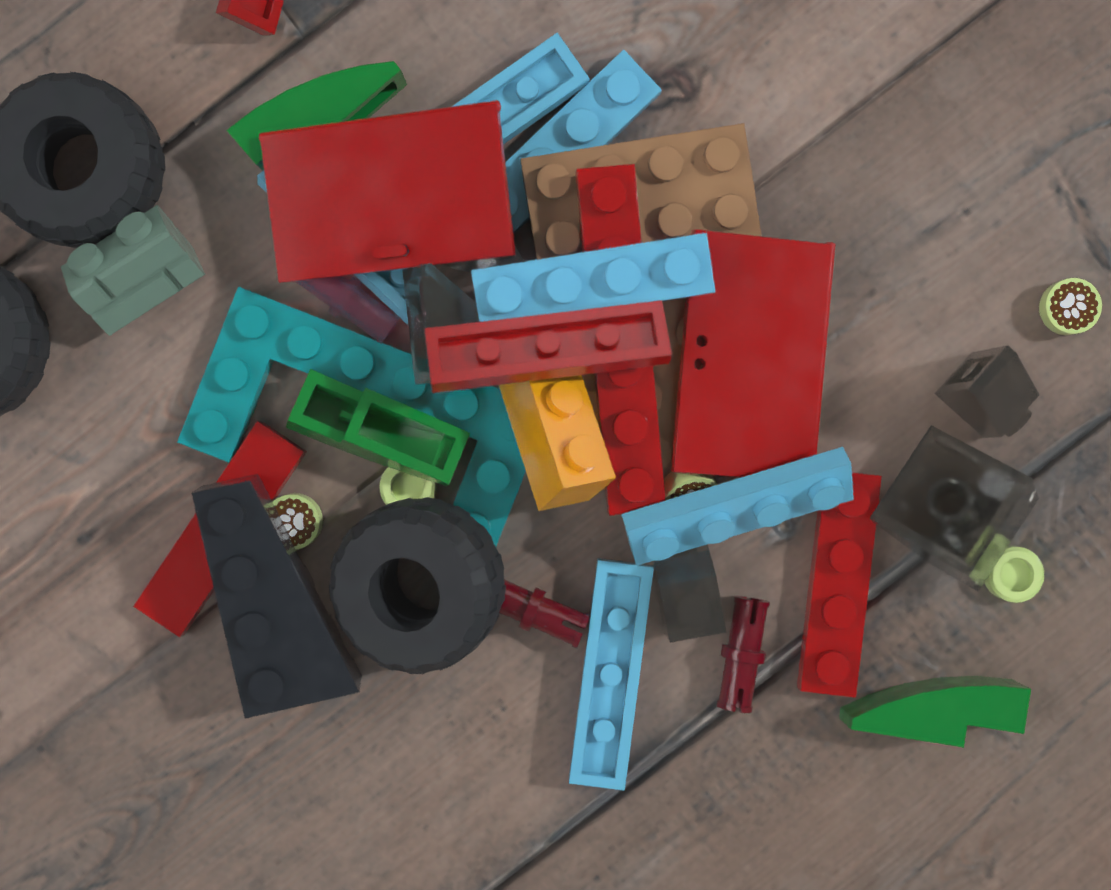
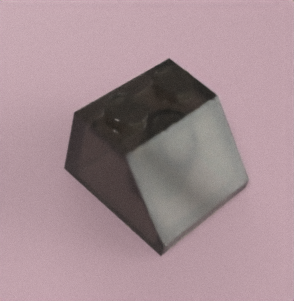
M931 425L871 515L870 520L928 563L974 590L979 591L1037 503L1039 496L1033 478Z

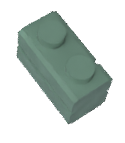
M158 205L145 213L134 212L127 215L119 222L114 233L97 244L86 243L79 246L70 254L67 263L61 266L65 283L72 299L88 315L90 314L93 320L109 336L205 275L192 245Z

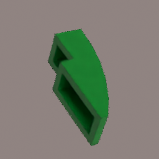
M394 61L359 65L336 71L284 91L256 107L226 131L263 171L262 149L259 141L260 133L370 118L406 87L407 83L401 69Z
M310 369L286 424V428L342 451L446 486L450 484L470 435V432L366 387L364 391H360Z
M985 676L938 677L908 682L871 693L842 706L839 719L851 730L964 748L968 725L1024 734L1031 688L1013 679Z

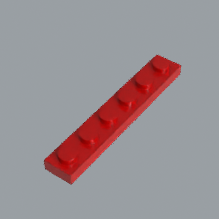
M635 164L577 169L575 175L583 252L642 243ZM653 366L594 373L599 429L616 477L605 487L607 514L609 516L621 515L666 501Z

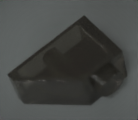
M420 264L402 271L415 385L431 383L425 328L479 322L476 302L433 264Z
M1008 345L972 352L935 393L936 396L983 438H1002L1004 434L1010 437L1019 431L1032 415V412L1028 409L1029 406L1040 395L1019 356Z
M708 544L674 554L664 560L651 561L654 567L653 574L664 634L670 643L727 633L717 576Z

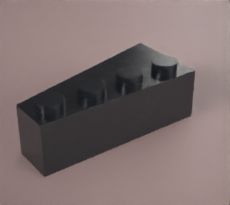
M259 474L203 485L192 492L244 718L247 719L359 693L362 675L354 659H351L331 614H328L314 587L315 583L306 565H303Z

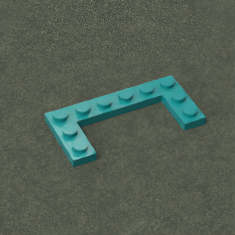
M238 286L177 443L229 463L242 444L273 362L277 361L307 374L312 369L360 391H364L366 387L470 432L469 437L478 441L453 505H457L469 512L480 525H483L492 536V540L497 547L526 473L500 389L494 386L433 393L429 362L427 360Z

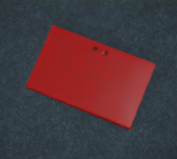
M496 100L260 133L259 141L262 149L278 282L286 283L516 256L500 119V102Z
M692 230L691 235L707 233L716 292L687 297L685 301L671 471L744 477L817 455L836 244L833 242L816 243L707 230Z

